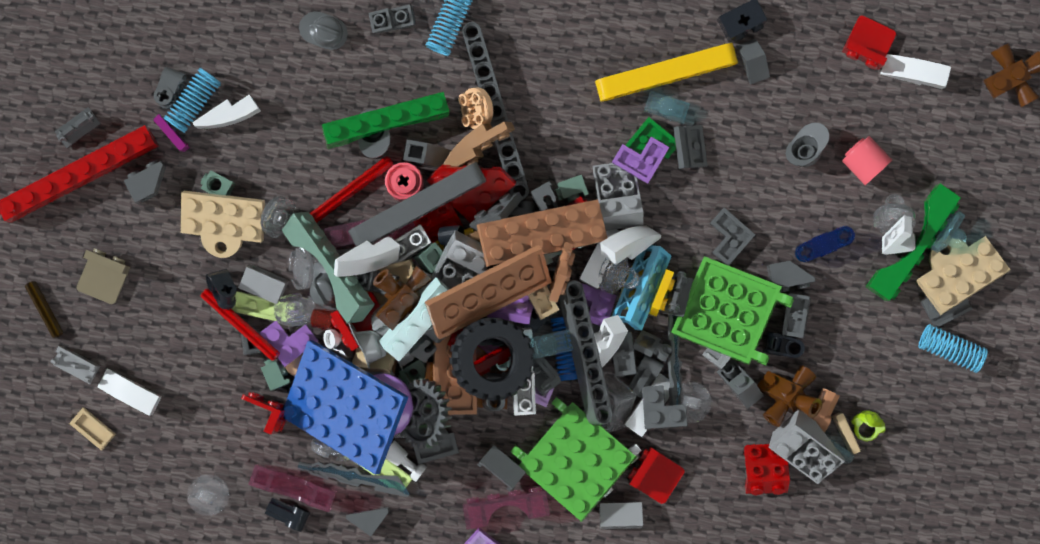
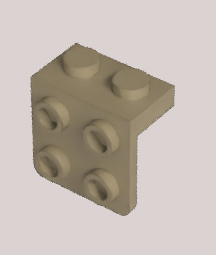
M95 248L93 251L86 250L83 258L88 260L77 284V290L109 304H115L131 267L125 265V260L113 256V259L105 257L106 253Z

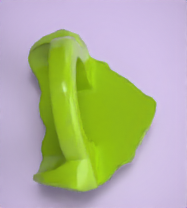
M864 410L855 415L851 420V423L854 425L855 435L862 441H872L877 438L879 433L885 432V423L876 412ZM863 422L870 427H875V433L872 436L864 437L859 433V427Z

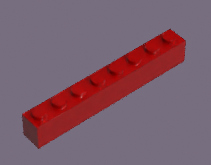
M144 125L1 199L0 214L5 222L12 223L159 147L150 128Z

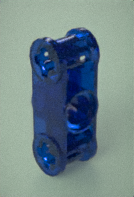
M848 226L840 227L831 232L828 231L797 246L795 257L800 262H808L815 258L823 257L852 243L855 239V233ZM842 232L848 234L846 240L840 239ZM804 249L810 250V253H808L807 256H802L801 252Z

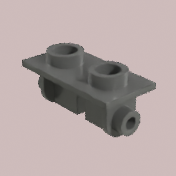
M87 107L55 131L56 137L68 148L101 123L90 108Z
M678 272L677 275L672 277L676 281L672 291H668V301L663 314L684 317L693 279L687 278L684 272Z

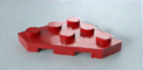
M441 165L427 178V182L433 185L466 166L451 167V165ZM502 167L480 168L487 181L450 201L451 205L470 223L475 219L474 215L481 210L486 211L516 184V181Z

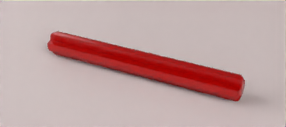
M388 156L384 157L312 211L310 214L316 223L393 166L392 160Z
M205 289L201 293L203 300L272 361L277 359L280 352L232 309L225 310L220 308L209 289Z

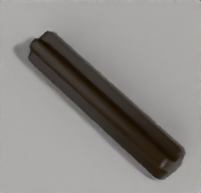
M31 281L27 283L25 288L52 338L60 337L63 334V330L37 282Z

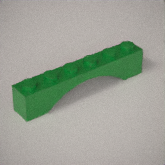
M444 92L328 122L322 124V131L327 149H332L385 130L446 118L449 115V108Z
M941 183L937 184L924 201V224L921 234L915 243V250L909 251L898 262L877 270L866 285V288L885 301L894 300L901 291L899 287L902 282L906 283L913 274L911 272L913 266H918L923 260L924 255L922 253L924 250L930 248L936 241L934 236L938 230L941 232L947 225L948 221L946 219L949 214L953 215L959 208L960 204L958 201L961 197Z

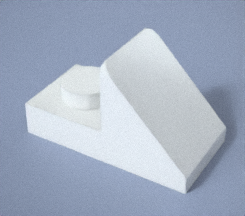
M904 215L882 237V254L888 255L915 250L912 217Z

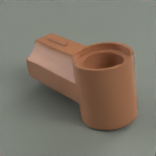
M822 388L818 397L822 401V406L817 416L812 419L816 421L825 433L831 422V414L840 396Z

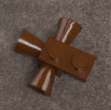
M1009 43L990 53L1003 67V70L983 80L993 99L1012 88H1015L1020 107L1039 98L1037 93L1026 82L1032 78L1031 74L1040 72L1039 51L1035 52L1024 63L1022 59L1015 63Z
M417 266L406 284L399 280L396 281L388 269L382 270L375 277L373 285L386 292L384 296L388 301L375 316L393 331L407 313L411 314L419 303L420 297L416 292L432 281V279Z
M800 365L791 382L767 371L757 386L762 393L774 398L776 403L763 413L764 418L772 425L780 427L787 412L794 414L800 409L808 417H816L821 409L822 401L818 398L806 396L803 391L817 378L816 375L807 367Z

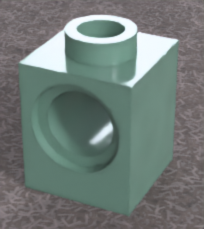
M211 170L201 180V189L209 194L230 196L236 185ZM220 180L221 188L213 191L212 183Z
M431 243L413 258L426 273H433L443 251L436 243Z

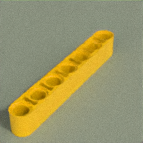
M727 43L596 80L595 84L600 101L603 102L738 64L733 43Z

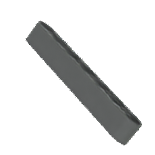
M472 163L355 226L348 232L356 247L365 241L373 244L482 185L487 180L478 163Z
M569 281L566 282L564 295L560 294L559 301L586 417L592 425L607 424L612 420L613 414L584 289L580 282ZM569 287L573 290L572 296L568 292ZM574 307H575V308L577 309V311H578L577 316H575L574 313H573V308H574ZM579 328L582 330V337L578 334ZM584 348H585L586 351H587V357H586V358H585L584 355H583V349H584ZM589 369H590L591 372H592V377H591V379H590L589 376H588V370H589ZM593 390L597 393L596 399L593 397ZM598 411L602 414L601 420L598 419Z

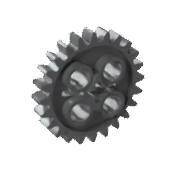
M420 379L409 382L408 389L412 396L413 412L408 425L401 433V437L407 436L405 442H411V446H417L418 449L438 446V442L444 441L442 435H448L445 428L451 427L450 423L447 422L448 419L452 418L448 414L452 407H447L450 399H444L446 391H440L441 385H435V381Z

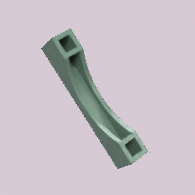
M309 212L293 213L282 229V232L292 246L307 250L322 264L333 287L336 308L346 323L362 322L375 305L369 294L354 275L342 277L334 275L335 259L340 257V255L323 230L318 226L313 216Z

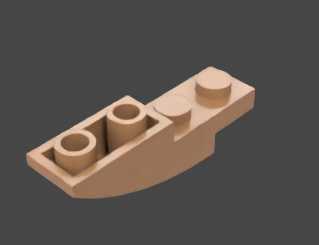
M502 122L493 128L491 124L480 125L455 146L443 165L463 167V165L468 166L475 162L479 163L478 159L484 157L483 150L490 148L492 142L497 139L501 141L510 136L509 133L515 130L512 122Z

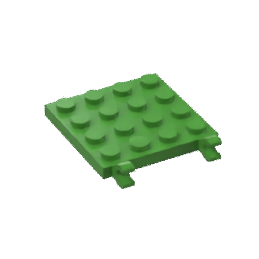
M704 256L691 286L684 317L678 316L671 333L750 365L752 360L767 365L769 357L764 353L756 351L776 302L791 308L794 300L793 297L781 293L782 286Z
M556 397L551 404L563 414L529 454H526L516 445L510 452L522 461L519 467L583 522L636 459V456L600 425L590 424L586 413L572 402L568 407Z

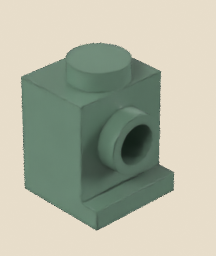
M582 175L559 182L557 184L558 188L555 189L559 201L568 199V202H572L579 198L580 194H583L584 197L588 196Z
M418 358L403 366L404 371L399 368L398 378L407 386L409 382H414V380L425 379L426 363ZM414 368L418 371V373L416 375H412L410 373V370Z
M269 359L264 362L265 366L261 367L270 391L292 383L291 378L286 379L285 376L288 375V372L277 359L274 361Z

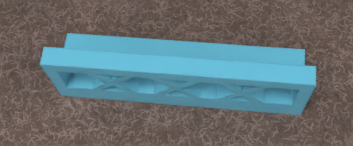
M651 245L636 256L612 315H618L623 323H628L635 330L642 331L671 259V255L661 246ZM646 251H650V257L644 261L643 258ZM643 269L642 276L636 279L637 273ZM636 288L635 294L629 298L630 291ZM628 307L626 316H620L622 310Z

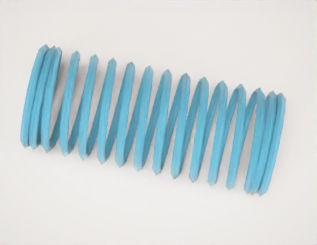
M444 0L445 4H442L443 8L440 9L441 12L439 17H437L438 21H435L436 25L431 30L432 34H429L431 38H428V42L425 44L426 47L437 53L449 56L451 50L446 47L453 48V46L446 42L455 44L451 39L456 40L457 38L451 34L458 35L456 31H460V28L456 26L462 27V24L459 22L463 23L464 21L461 18H466L461 13L468 14L466 10H469V7L466 5H471L473 0ZM446 1H450L451 3H453V4H455V5H457V6L448 4ZM444 5L449 6V7L453 8L454 10L448 9V8H446ZM441 14H445L446 16H448V17H450V18H452V19L443 17ZM439 18H442L448 21L449 23L443 22ZM438 23H442L447 27L440 26ZM436 27H440L441 29H443V30H445V31H447V32L438 30ZM434 31H437V32H439V33H441V34H443V35H445V36H447V37H449V38H446V37H444V36L438 35V34H436ZM431 35L437 36V37H439L440 39H442V40H444V41L435 39V38L432 37ZM430 40H434V41H436V42H438V43H440V44H442V45H444V46H441V45H439V44L433 43V42L430 41Z
M202 68L198 70L201 75L196 73L195 76L197 78L192 77L196 83L189 81L192 86L187 85V88L191 91L184 89L187 94L181 93L186 99L178 96L182 102L175 100L178 105L173 104V106L177 110L170 108L173 113L167 112L172 118L167 115L163 117L183 133H186L185 131L188 130L183 123L191 126L187 120L194 122L188 115L196 118L189 110L199 115V112L193 107L202 111L194 102L202 107H205V105L198 99L207 103L199 94L207 99H210V97L203 91L213 96L204 86L216 92L206 82L216 88L221 84L220 81Z
M931 324L927 325L923 331L918 345L919 349L923 350L927 347V352L931 350V354L935 352L936 356L940 353V358L944 356V360L948 358V361H951L953 359V363L957 361V365L961 364L962 367L966 365V369L970 367V371L973 370L975 373L980 371L988 354L987 348H981L980 345L976 346V343L972 344V342L963 340V338L959 339V336L950 335V332L946 333L945 330L937 329V326L933 327Z

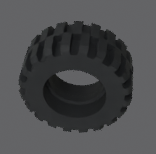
M485 318L464 327L463 331L457 334L455 337L456 342L451 346L450 350L452 358L449 359L453 367L451 372L458 380V385L463 387L467 393L485 400H503L506 397L516 395L519 389H523L527 385L525 382L527 379H531L533 374L531 368L532 366L535 367V360H533L532 355L535 354L534 347L530 346L531 340L529 336L523 333L524 330L520 326H516L514 322L502 318ZM494 338L501 340L508 346L511 354V363L508 371L497 379L482 377L474 367V351L478 344L486 339Z

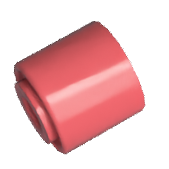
M870 136L866 139L862 138L845 154L846 157L842 160L864 185L869 183L892 161L887 153Z
M400 162L388 170L385 176V186L395 200L402 202L424 189V179L415 165ZM401 176L404 178L409 177L407 181L408 186L405 187L403 184L399 186L398 183Z

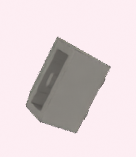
M613 163L592 166L596 196L599 201L606 231L643 226V208L637 178Z
M455 230L431 276L432 281L437 277L451 289L485 272L488 267H486L481 243Z
M800 409L772 433L769 448L817 484L845 462L844 457L816 421L808 417Z

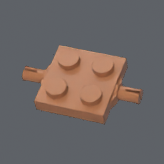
M564 243L553 281L550 283V301L558 302L560 294L564 295L566 282H569L572 272L569 266H572L575 254L572 253L573 244Z

